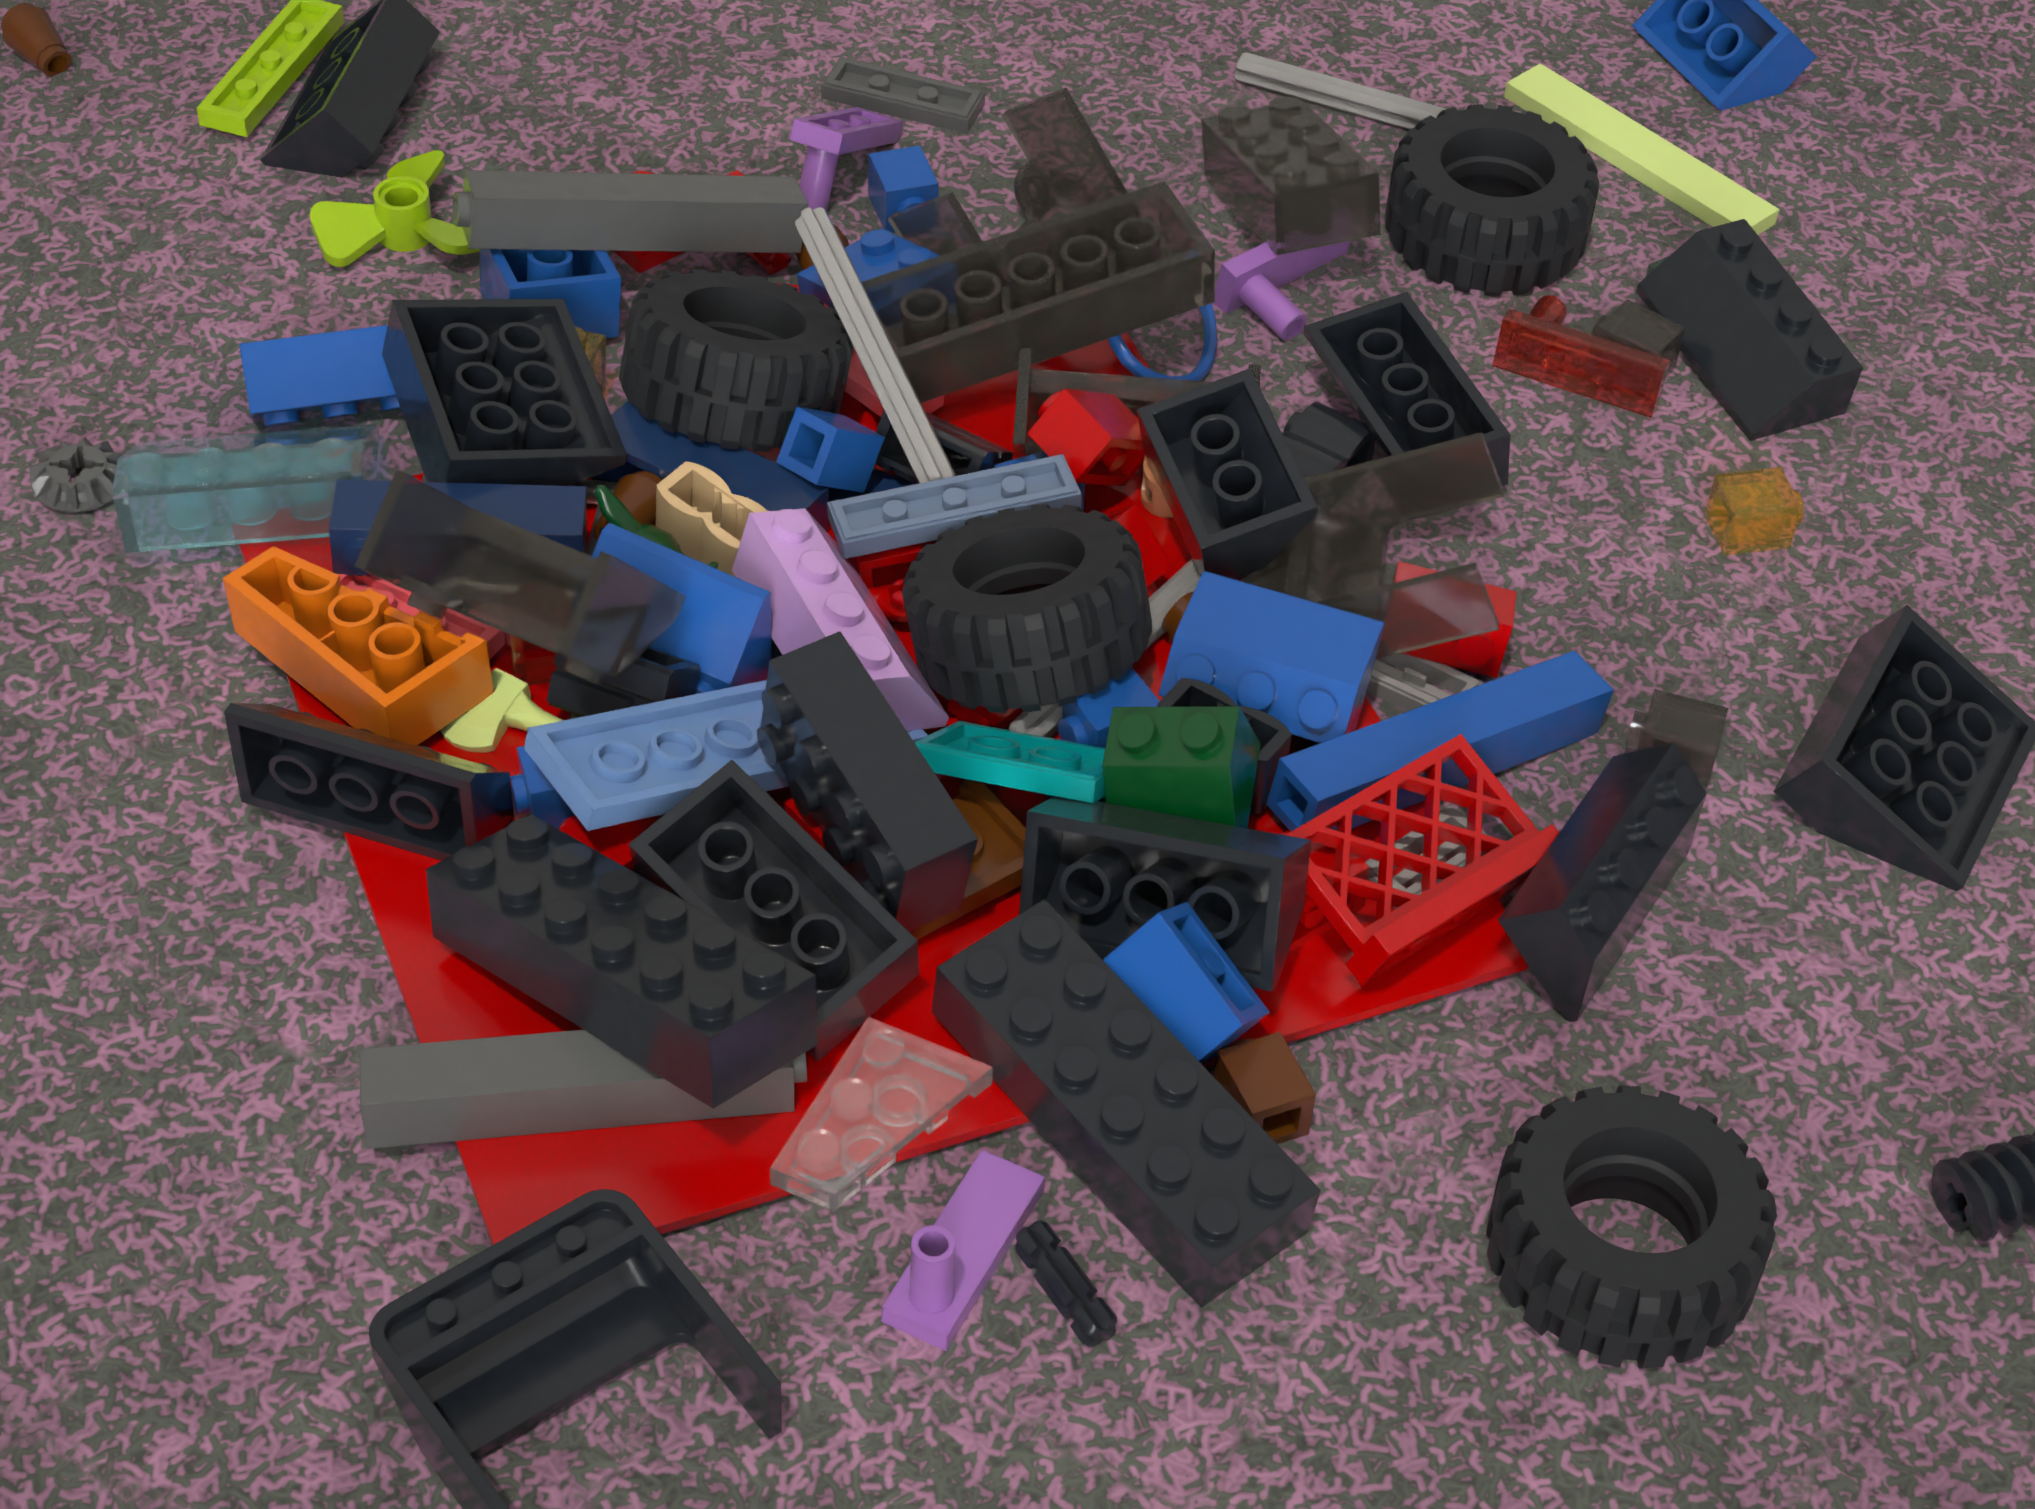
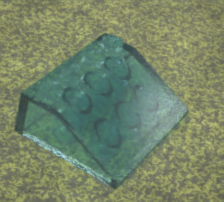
M378 424L140 442L118 458L112 489L126 553L330 537L329 524L336 480H376L380 435Z

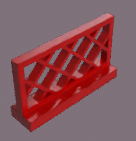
M1459 734L1289 832L1286 836L1308 839L1311 842L1336 849L1334 871L1316 866L1309 858L1306 892L1354 952V955L1345 966L1362 986L1520 888L1559 834V831L1551 824L1539 832L1463 735ZM1450 759L1454 760L1469 779L1468 790L1441 782L1443 763ZM1401 788L1425 795V817L1397 809V790ZM1440 800L1468 808L1467 829L1439 821ZM1482 813L1500 818L1514 837L1505 841L1482 834ZM1356 814L1380 821V843L1351 835L1352 816ZM1337 825V831L1331 829ZM1395 826L1424 834L1423 856L1394 848ZM1438 839L1466 847V865L1464 868L1437 860ZM1481 852L1487 853L1481 857ZM1350 853L1379 861L1378 883L1348 875ZM1393 866L1421 873V894L1416 895L1392 888ZM1437 878L1442 880L1436 884ZM1347 893L1377 901L1376 921L1364 928L1347 907ZM1391 906L1398 907L1395 910L1391 911Z

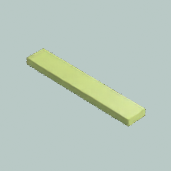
M1541 63L1506 82L1504 98L1525 111L1541 115L1542 120L1549 124L1555 121L1566 128L1568 136H1576L1584 144L1585 148L1712 227L1745 219L1757 235L1776 224L1780 209Z

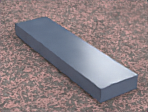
M1061 454L827 502L828 520L844 559L934 541L937 540L938 535L950 528L957 530L965 526V521L978 516L987 518L998 515L999 510L1015 507V511L1031 509V505L1048 504L1050 508H1062L1064 505L1080 506L1081 508L1082 494L1064 455Z

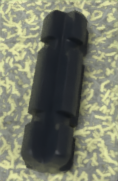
M1037 1220L1029 1227H1023L1016 1234L1017 1243L1015 1244V1250L1028 1268L1033 1269L1036 1267L1038 1269L1034 1277L1065 1319H1074L1070 1327L1080 1341L1086 1346L1095 1347L1102 1341L1109 1340L1116 1332V1314L1105 1299L1094 1297L1098 1292L1097 1288L1069 1250L1065 1247H1057L1061 1239L1050 1224Z

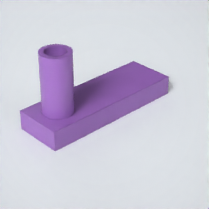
M859 107L795 118L790 140L808 145L799 184L808 202V207L811 209L822 207L827 211L839 155L898 142L904 121Z
M1342 204L1222 263L1212 303L1226 314L1246 304L1282 340L1288 341L1297 336L1304 329L1307 323V316L1277 288L1346 254L1357 216Z
M981 1150L935 1224L925 1226L913 1235L911 1240V1261L882 1306L881 1322L947 1351L1015 1240L1016 1234L1021 1230L1042 1196L1045 1176L985 1150Z

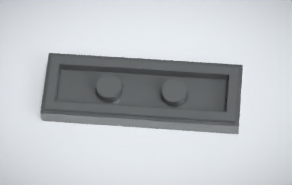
M845 57L838 59L821 85L822 99L968 134L985 105V92L982 90Z

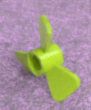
M430 151L395 164L388 171L387 179L375 187L373 191L374 204L320 201L314 204L310 210L311 228L324 259L332 266L346 267L378 243L398 252L415 251L429 243H432L441 251L456 255L480 251V249H469L463 227H456L454 224L432 218L429 188L445 165L443 151Z

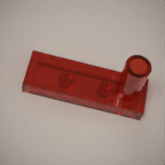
M1554 296L1541 297L1529 314L1509 309L1502 320L1492 364L1493 367L1652 418L1660 401L1670 360L1562 326L1561 324L1567 315V309L1565 304Z

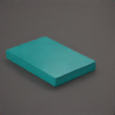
M963 721L953 723L914 742L933 772L937 774L1087 803H1095L1105 797L1102 768L1105 748Z

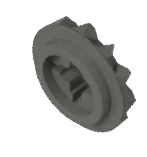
M86 437L75 445H68L60 441L57 451H41L39 463L29 467L31 489L36 499L49 508L65 512H80L101 507L114 500L124 490L128 481V469L123 453L114 452L108 441L92 445ZM85 466L86 469H82L80 475L76 476L75 482H72L69 475H73L77 468Z

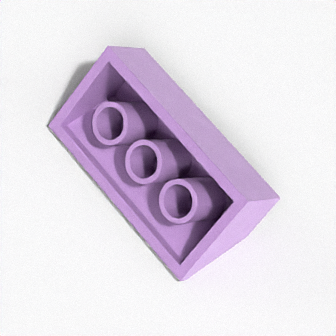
M805 508L749 513L732 572L735 577L771 592V637L781 654L784 655L841 631L906 731L945 727L949 718L849 558H843L838 544Z

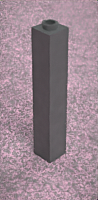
M465 170L463 192H455L453 197V220L456 227H463L469 249L801 253L802 239L796 229L795 221L801 216V211L808 208V202L795 177Z
M585 1030L359 1048L360 1109L367 1149L794 1112V1083L807 1082L806 1055L803 1053L713 1109Z

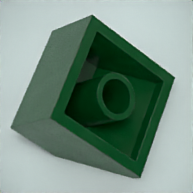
M1240 706L1113 707L1102 765L1106 803L1248 828L1260 742Z

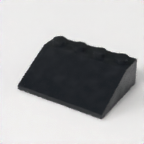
M564 299L392 300L382 356L427 482L569 486L625 465L627 453Z
M1906 605L1858 638L1773 792L1820 834L1949 889L1958 891L1964 887L2035 742V721L1913 609Z

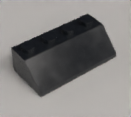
M378 0L330 39L260 161L266 166L341 178L357 166L362 170L370 167L384 150V145L380 143L381 139L390 133L401 119V114L397 112V109L409 100L418 87V84L413 81L414 78L421 74L433 60L434 54L430 49L440 31L407 0Z
M1745 219L1697 231L1638 284L1636 293L1735 424L1750 441L1846 413L1863 370L1862 365Z
M1408 292L1304 326L1305 337L1404 480L1455 503L1508 485L1509 431Z
M230 703L224 711L240 798L243 803L441 861L454 855L459 849L471 846L506 828L514 818L510 772L496 769L485 763H475L436 752L426 746H415L377 735L366 729L352 728L317 718L307 712H296L272 704Z
M1674 742L1616 755L1611 758L1498 919L1563 1018L1569 1022L1579 1019L1689 852L1707 792Z
M1054 796L1027 811L1019 915L1045 899L1099 957L1105 958L1158 912L1188 902L1252 988L1273 991L1277 987L1304 908L1311 840L1099 801L1087 803Z

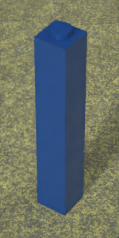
M1574 650L1284 756L1279 759L1266 804L1290 831H1293L1459 734L1463 735L1491 772L1495 774L1598 733L1614 689ZM1453 759L1442 764V783L1458 788L1469 784V779ZM1400 788L1397 790L1396 808L1404 809L1426 800V796ZM1355 814L1352 816L1351 829L1373 821V819ZM1337 825L1331 829L1337 831Z

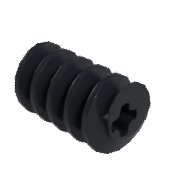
M2035 1132L2032 1135L2026 1134L2012 1137L2008 1143L1990 1144L1983 1151L1972 1150L1964 1152L1959 1158L1953 1157L1938 1161L1933 1168L1931 1180L1933 1197L1937 1209L1949 1227L1955 1231H1963L1967 1226L1970 1233L1977 1240L1987 1242L1994 1239L1998 1229L2004 1234H2012L2018 1232L2022 1226V1221L2028 1226H2035Z

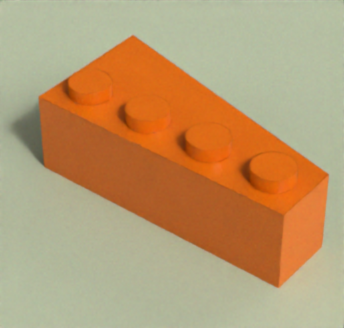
M271 547L223 577L234 631L353 728L366 729L377 735L417 746L494 693L487 641L469 632H466L462 637L443 630L440 619L422 611H419L415 616L409 615L389 606L388 596L370 588H367L365 591H355L341 584L338 574L277 547Z

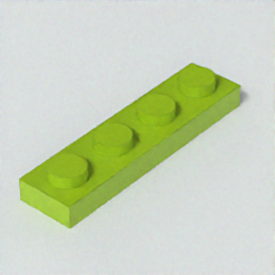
M290 0L198 105L199 125L248 137L344 24L342 5L322 0Z

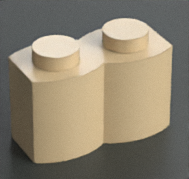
M685 461L656 485V527L672 534L679 544L681 551L686 556L706 565L712 561L717 562L718 570L735 577L732 568L749 513L766 512L767 510L747 497L732 494L724 480L710 469Z

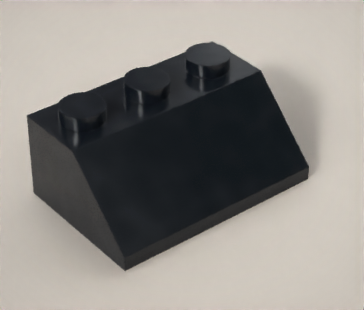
M1250 368L1137 409L1144 453L1200 575H1202L1203 571H1208L1237 579L1264 569L1318 514V506Z

